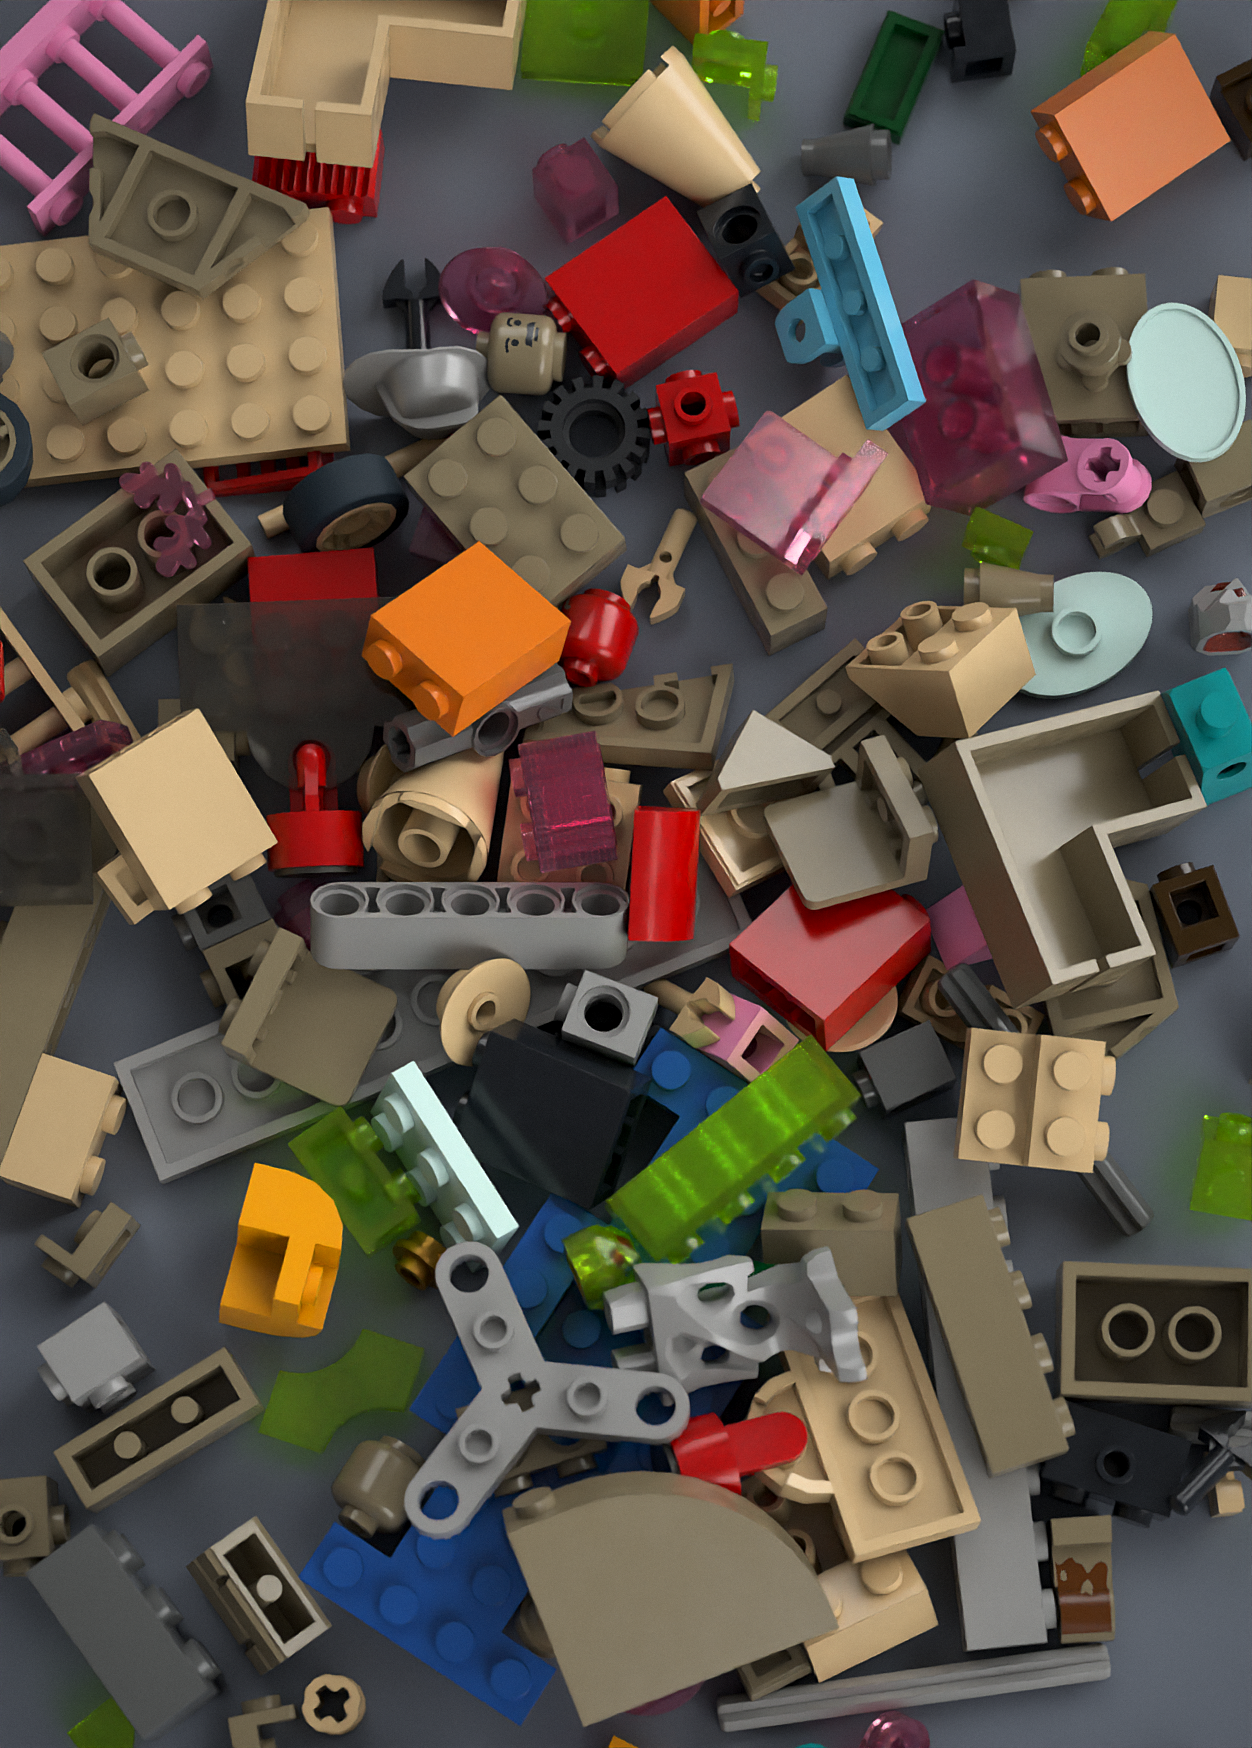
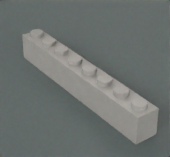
M957 1117L904 1123L901 1135L911 1217L983 1194L988 1210L999 1207L1008 1230L1004 1196L992 1195L990 1170H999L1000 1163L953 1158ZM1011 1259L1005 1260L1009 1273L1013 1272ZM917 1265L930 1380L981 1519L977 1529L949 1537L963 1652L1046 1643V1629L1056 1628L1057 1620L1052 1588L1041 1589L1038 1562L1048 1561L1045 1525L1043 1521L1033 1522L1030 1496L1040 1495L1038 1465L1036 1463L989 1479Z

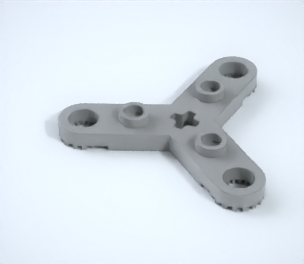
M467 1241L451 1246L442 1254L435 1271L438 1290L481 1390L407 1487L404 1499L405 1510L411 1524L420 1534L437 1540L442 1538L446 1540L456 1534L459 1535L469 1525L471 1519L486 1499L490 1498L537 1434L611 1442L647 1443L653 1446L663 1443L668 1444L676 1437L678 1439L688 1424L690 1405L687 1392L676 1379L662 1373L544 1362L500 1260L494 1251L484 1244ZM471 1260L474 1263L480 1262L489 1272L486 1284L478 1291L472 1293L461 1292L454 1288L450 1279L452 1278V1271L456 1270V1266L458 1264L462 1265L464 1261H467V1263L471 1262ZM522 1380L523 1385L527 1389L536 1386L540 1389L539 1392L532 1396V1409L522 1412L516 1403L507 1406L503 1403L504 1400L511 1396L510 1384L515 1381ZM651 1392H655V1394L662 1392L663 1395H668L676 1407L672 1418L665 1424L658 1426L648 1425L641 1421L637 1416L636 1408L639 1401L644 1398V1395L647 1394L648 1396ZM438 1485L449 1487L459 1497L456 1511L444 1520L429 1519L420 1510L421 1498L424 1497V1493L426 1491L429 1492L431 1487L437 1488Z

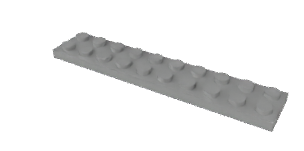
M699 851L694 939L666 942L628 941L626 958L619 965L612 968L524 969L531 989L530 1005L524 1023L540 1030L560 1023L561 1021L555 1020L554 1016L567 983L579 986L585 970L641 990L654 981L670 978L729 954V944L752 923L740 893L728 898ZM632 852L630 856L626 885V893L628 894L629 899L631 889ZM349 969L393 990L397 996L398 1005L351 1101L344 1107H334L230 1058L221 1045L225 1036L218 1032L221 1019L114 1062L113 1064L159 1181L162 1185L379 1097L391 1073L412 1061L416 1063L424 1077L457 1065V1063L450 1059L442 1045L439 1031L440 1020L437 1016L436 1004L440 990L445 982L461 969Z

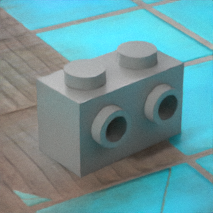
M105 1301L37 1346L47 1361L39 1366L37 1370L58 1401L62 1400L67 1407L75 1403L89 1413L98 1408L104 1414L118 1409L137 1394L133 1385L156 1370L122 1316Z

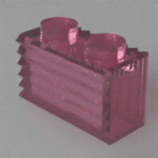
M598 731L518 744L520 758L510 759L509 768L515 797L527 796L532 822L520 824L527 862L539 860L540 872L544 873L620 859Z

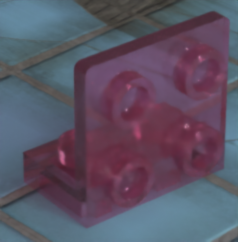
M766 411L705 490L700 503L703 507L802 576L865 492L888 453L867 439L853 458L844 452L837 458L772 411Z

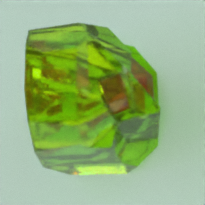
M595 1224L560 1239L571 1273L589 1310L604 1309L603 1292L635 1282L633 1266L642 1263V1260L629 1234L612 1225L603 1227Z

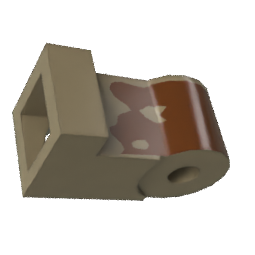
M1111 1515L1050 1519L1045 1525L1050 1585L1054 1595L1057 1633L1060 1644L1114 1641L1115 1602L1111 1562Z

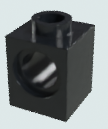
M752 183L697 211L716 255L729 279L739 291L740 298L796 270Z

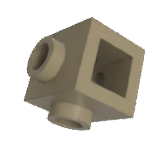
M46 1475L0 1479V1567H3L4 1577H26L25 1573L71 1538L67 1504L59 1505L58 1482ZM26 1521L24 1531L17 1536L19 1525Z

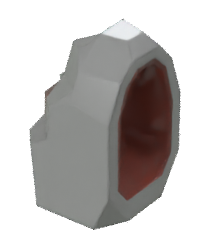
M1235 578L1232 582L1205 586L1192 598L1188 610L1191 648L1208 656L1241 654L1252 650L1251 594L1249 595L1238 578Z

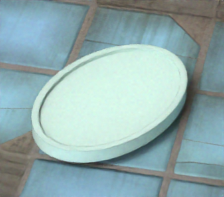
M1165 303L1155 306L1138 321L1129 341L1132 349V358L1126 364V380L1133 407L1146 431L1164 450L1185 461H1211L1224 454L1231 447L1242 426L1246 406V392L1238 357L1223 331L1203 312L1181 303Z
M1111 572L1082 573L1054 582L1053 612H1040L1019 617L1036 673L1019 692L1043 699L1067 698L1093 690L1122 672L1142 649L1151 628L1152 605L1145 590L1134 580Z

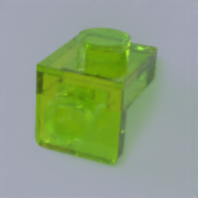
M715 30L710 32L709 35L695 33L692 69L700 81L750 87L748 120L760 121L762 101L774 102L778 65L767 64V41L745 39L741 34L729 30Z
M1232 1112L1222 1113L1219 1117L1205 1115L1202 1118L1200 1127L1201 1144L1189 1196V1210L1252 1221V1118Z

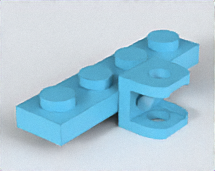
M836 176L795 207L821 289L808 288L787 303L777 315L775 327L787 362L805 364L820 356V363L825 367L838 368L846 365L866 429L884 431L920 407L926 400L855 181L852 178ZM803 320L806 332L803 340L798 342L796 327Z

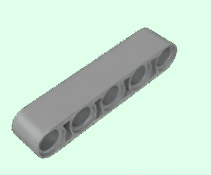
M602 882L328 883L316 889L310 899L311 954L318 964L333 969H471L481 962L502 958L517 962L523 969L612 968L619 965L627 955L630 899L622 888Z

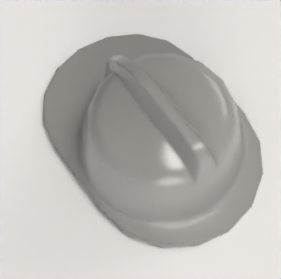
M462 346L370 352L354 360L345 370L343 379L345 393L348 399L357 407L377 416L391 417L394 422L415 437L426 440H440L452 436L478 414L479 401L482 400L491 388L487 380V358L477 350Z

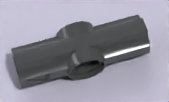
M555 663L454 737L448 734L435 721L425 718L416 708L394 716L393 719L384 721L383 740L389 749L391 761L404 773L470 748L485 757L496 756L513 743L519 730L572 710L573 691L568 685L565 671Z

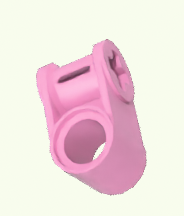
M1042 435L1034 440L1023 500L1031 507L1051 513L1062 514L1076 511L1128 513L1141 507L1148 499L1152 489V478L1148 469L1138 460L1132 459L1129 450L1118 440Z

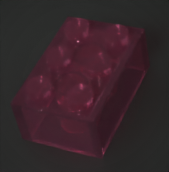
M972 279L901 323L926 400L920 407L903 417L902 423L927 505L972 517L1068 461L1019 294Z

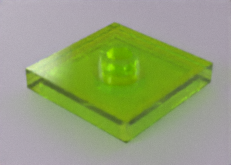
M527 0L521 79L633 86L644 74L650 0Z

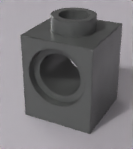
M930 1020L859 1051L856 1061L859 1070L851 1074L855 1088L864 1106L869 1109L876 1105L883 1120L953 1089L957 1080V1076Z

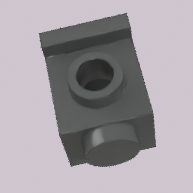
M229 873L208 886L213 894L208 900L186 913L180 915L178 913L171 917L186 951L199 947L206 960L203 950L271 919L250 874L236 881L232 880ZM226 909L232 912L233 920L230 924L219 929L210 925V919L216 911Z

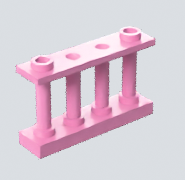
M50 0L0 49V116L11 105L18 106L21 104L78 154L52 180L0 134V167L36 197L27 208L36 230L44 237L56 225L63 226L70 222L83 205V197L89 192V168H93V137L85 127L37 86L38 78L54 62L57 64L64 62L120 111L112 121L146 135L184 96L186 98L194 96L208 81L213 64L207 42L202 37L197 35L180 52L121 0ZM106 19L163 69L139 94L79 43L80 36L96 20L103 21Z

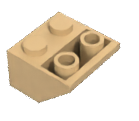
M921 601L909 605L902 610L899 619L882 634L869 640L866 644V649L845 667L850 680L917 736L966 739L971 738L1036 675L1017 609L989 607L988 604L983 602L970 603L964 606H937L933 601Z

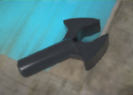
M425 258L427 283L420 290L418 298L414 299L412 292L405 287L406 275L403 259L399 261L391 272L382 294L384 309L398 307L405 314L406 349H431L430 312L436 305H451L449 289L443 276L427 258Z
M1245 1410L1224 1413L1210 1418L1199 1425L1198 1440L1209 1446V1453L1169 1494L1167 1501L1175 1513L1182 1516L1188 1515L1228 1472L1241 1471L1252 1481V1441L1246 1446H1234L1232 1449H1227L1228 1438L1234 1436L1245 1423Z

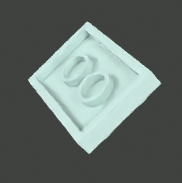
M412 1061L392 1072L370 1111L374 1117L371 1119L373 1131L384 1149L388 1152L395 1150L408 1170L405 1178L414 1198L424 1207L430 1205L442 1224L440 1235L445 1247L448 1249L455 1244L467 1241L478 1242L489 1247L498 1256L519 1225L418 1066ZM471 1260V1262L467 1263L465 1261L472 1273L484 1267L480 1262L474 1263Z

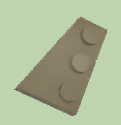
M733 663L711 666V676L678 681L677 672L654 675V685L620 690L619 687L611 682L598 684L593 687L571 689L573 691L572 710L526 728L523 738L526 757L713 771L735 681Z

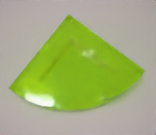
M111 1696L69 1730L67 1734L78 1748H134L136 1730Z

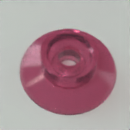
M488 246L466 250L452 258L440 275L439 295L443 307L458 325L475 335H478L479 331L490 332L492 321L499 313L545 315L547 312L545 305H548V292L541 275L529 261L513 250L504 247Z

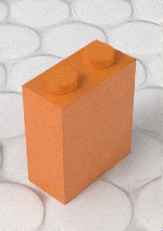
M1147 32L1030 111L1039 127L1035 132V136L1040 148L1051 161L1058 162L1068 180L1064 184V190L1070 203L1082 215L1111 222L1231 141L1179 40L1173 33Z
M478 541L370 616L361 656L368 661L371 669L379 677L389 680L405 694L425 718L435 721L448 734L454 737L560 660L571 620Z

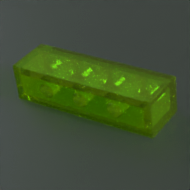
M810 1034L608 1198L605 1203V1209L649 1263H663L667 1259L671 1264H681L705 1243L698 1235L704 1228L717 1218L727 1226L756 1202L749 1192L769 1176L777 1185L807 1160L800 1150L819 1134L828 1143L849 1127L857 1119L850 1109L857 1104L861 1094Z

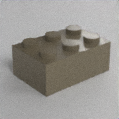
M501 394L403 476L411 493L462 552L480 541L557 609L569 597L574 596L627 551L625 537Z
M175 449L25 558L23 562L34 583L91 657L97 662L105 675L109 677L192 616L199 605L202 604L204 607L248 574L247 557L256 556L249 540L179 451Z
M1063 1261L1056 1270L1054 1399L1063 1396L1069 1402L1252 1408V1269Z

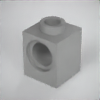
M585 970L579 986L567 983L554 1019L564 1023L561 1029L563 1040L634 1068L657 1012L658 997ZM597 1003H610L619 1009L623 1018L615 1029L600 1032L588 1025L585 1015Z

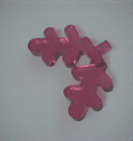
M148 461L140 465L141 474L124 473L119 479V484L127 493L135 494L134 502L142 509L148 508L156 497H160L157 506L164 514L172 513L180 501L185 502L188 509L186 516L169 515L165 519V525L172 532H175L173 537H158L154 540V548L162 554L156 563V569L164 577L173 576L180 565H183L186 569H193L197 563L195 556L190 550L193 543L195 542L201 549H208L211 546V538L203 527L208 521L203 506L216 500L211 488L197 494L190 481H183L181 470L174 463L165 465L164 474L166 478H160L156 467Z

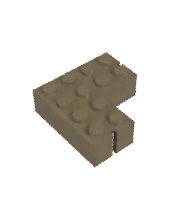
M1159 690L955 741L917 770L1013 1010L1061 996L1067 991L1072 993L1116 980L1156 955L1113 848L1167 834L1207 807L1186 754L1174 757L1150 775L1141 779L1139 770L1180 743Z

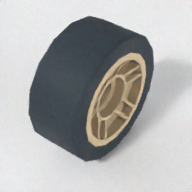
M365 453L347 456L330 462L308 474L292 488L284 500L283 516L302 553L370 548L383 541L400 526L408 515L410 501L393 467L386 458L381 455Z

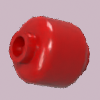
M591 588L585 590L583 594L569 597L564 602L560 612L570 619L571 623L560 660L557 664L565 671L568 681L584 687H593L597 684V681L607 682L621 676L627 666L639 633L637 620L630 612V605L625 599L607 590Z

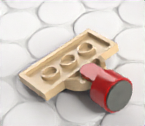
M899 1292L897 1296H849L857 1308L858 1341L862 1359L866 1366V1380L839 1382L833 1373L820 1371L815 1364L814 1357L794 1350L778 1352L785 1373L769 1379L757 1392L745 1421L723 1426L721 1420L714 1412L689 1418L687 1427L678 1439L676 1437L668 1444L663 1443L655 1446L650 1444L653 1471L698 1478L721 1486L741 1497L740 1477L756 1475L758 1480L778 1496L803 1504L830 1502L851 1564L977 1529L981 1519ZM768 1313L766 1318L767 1323L770 1320V1313Z

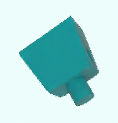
M1219 669L1161 693L1163 702L1180 740V743L1170 750L1174 757L1186 754L1206 805L1208 806L1252 788V722L1227 669ZM1230 765H1232L1234 768L1228 772L1219 774L1223 769L1227 768Z

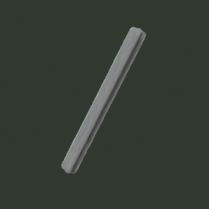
M1097 1643L782 1687L751 1702L747 1692L725 1695L717 1700L716 1705L721 1730L732 1732L1104 1680L1110 1676L1111 1666L1106 1646Z

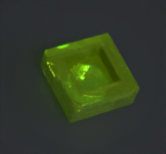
M976 506L966 526L962 547L971 550V557L979 563L985 562L1019 570L1029 550L1034 531Z

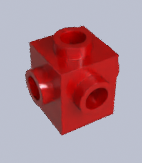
M685 370L668 376L665 379V383L655 385V407L646 408L653 445L664 443L669 467L680 464L701 465L730 451L731 428L740 427L733 391L721 392L717 372L702 375L699 370ZM701 411H703L702 413H700V414H698V415H695V416L688 415V414H692V413H696V412H701Z

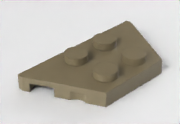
M94 113L90 120V133L93 137V168H89V192L92 196V211L89 214V245L94 252L199 298L205 299L303 224L310 214L307 205L303 202Z
M1126 879L1156 955L1116 980L1072 993L1067 991L1061 996L1042 1001L1050 1036L1106 1042L1105 1056L1114 1057L1115 1062L1179 1008L1148 885Z

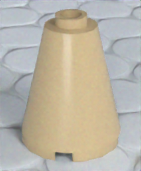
M674 46L661 56L669 66L666 67L661 62L653 72L648 69L601 121L604 125L594 130L590 135L599 147L703 208L752 183L757 193L761 190L753 181L761 172L684 55Z
M470 748L407 771L374 802L362 824L363 844L367 852H369L371 846L374 847L383 859L380 869L389 878L396 882H476L487 864L504 751L496 756L485 757Z

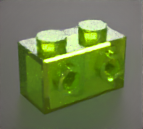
M339 1106L288 1143L293 1155L311 1180L316 1182L334 1201L342 1223L368 1259L421 1222L418 1212L413 1206L422 1200L421 1195L400 1167L390 1174L376 1153L385 1146L363 1115L352 1122L342 1106Z

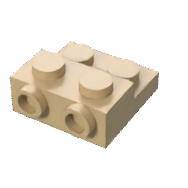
M967 1028L953 1158L1093 1173L1094 1160L1104 1161L1109 1145V1125L1107 1122L1098 1121L1100 1096L1111 1095L1116 1076L1115 1058L1105 1056L1106 1042L1042 1034L1032 1035Z

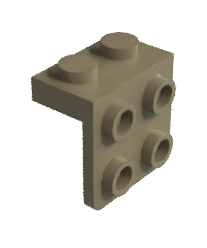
M885 735L860 742L855 782L773 803L764 810V826L802 904L808 909L817 910L927 879L932 844L938 841L937 822L931 808L928 805H920L913 791V778L909 765L903 757L896 758Z
M279 927L272 942L265 939L261 941L250 961L247 974L254 978L243 1000L234 997L224 1012L218 1028V1032L225 1035L221 1045L230 1058L334 1107H344L351 1101L397 1008V996L390 988L349 969H333L318 964L312 958L311 951L308 950L302 937Z

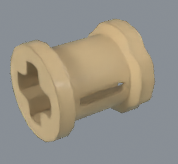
M324 1674L315 1678L305 1689L302 1712L307 1723L316 1731L330 1735H344L354 1730L362 1721L366 1711V1698L361 1687L354 1680L342 1675ZM326 1688L335 1693L347 1690L351 1697L343 1705L348 1716L341 1722L333 1716L322 1719L318 1713L325 1704L321 1693Z

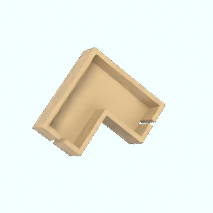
M268 0L245 102L248 155L304 161L306 152H314L319 163L372 168L390 77L512 90L527 0Z

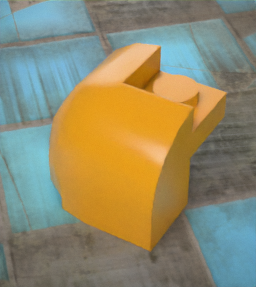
M259 1163L254 1164L238 1222L237 1243L220 1302L219 1323L280 1337L304 1338L316 1336L322 1331L339 1268L343 1224L334 1201L316 1182L291 1171Z

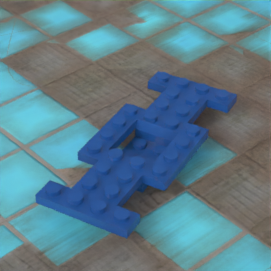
M661 1027L633 1070L653 1078L646 1099L678 1119L609 1225L576 1203L551 1193L509 1256L503 1269L544 1362L612 1368L611 1350L642 1344L643 1337L641 1329L612 1334L605 1317L602 1293L625 1284L634 1283V1265L639 1263L694 1264L716 1260L726 1255L746 1256L761 1233L768 1192L805 1189L811 1192L850 1193L855 1190H866L879 1171V1168ZM740 1312V1323L747 1328L758 1329L764 1327ZM458 1335L409 1408L411 1413L444 1435L448 1434L458 1420L455 1409L470 1405L481 1390ZM716 1344L703 1349L701 1359H717L725 1353L726 1348ZM522 1380L510 1384L511 1392L526 1388ZM743 1380L701 1387L687 1394L690 1405L689 1418L714 1412L720 1417ZM651 1392L650 1395H644V1398L639 1401L636 1413L644 1423L658 1426L665 1424L672 1418L676 1407L674 1404L664 1406L655 1392ZM548 1435L554 1443L562 1446L573 1445L581 1439ZM606 1441L607 1451L595 1455L598 1467L569 1477L559 1478L557 1468L555 1467L532 1474L531 1478L534 1485L532 1488L500 1498H495L493 1492L490 1498L486 1499L473 1516L469 1525L459 1535L456 1534L445 1540V1538L437 1540L424 1536L412 1525L391 1558L334 1522L298 1577L301 1581L521 1726L557 1669L502 1633L529 1591L508 1537L502 1510L513 1506L512 1503L518 1496L532 1489L549 1487L553 1491L591 1477L620 1472H654L650 1444ZM438 1485L421 1512L432 1520L447 1519L456 1511L459 1497L449 1487Z

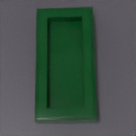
M888 10L845 111L843 124L852 128L874 124L875 130H889L891 142L900 145L943 42L945 31Z

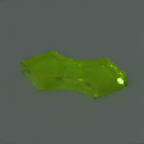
M362 1328L356 1343L350 1351L334 1364L308 1373H292L279 1370L258 1433L323 1454L334 1433L352 1418L375 1410L405 1413L426 1351L425 1348Z

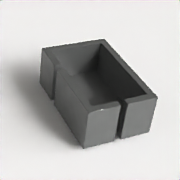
M91 1524L25 1574L141 1739L158 1741L222 1693L213 1680L222 1671L200 1641L195 1642L191 1638L186 1642L175 1625L182 1621L184 1617L162 1587L157 1588L154 1584L146 1587L137 1571L146 1564L129 1539L123 1533L119 1535L115 1529L107 1532Z

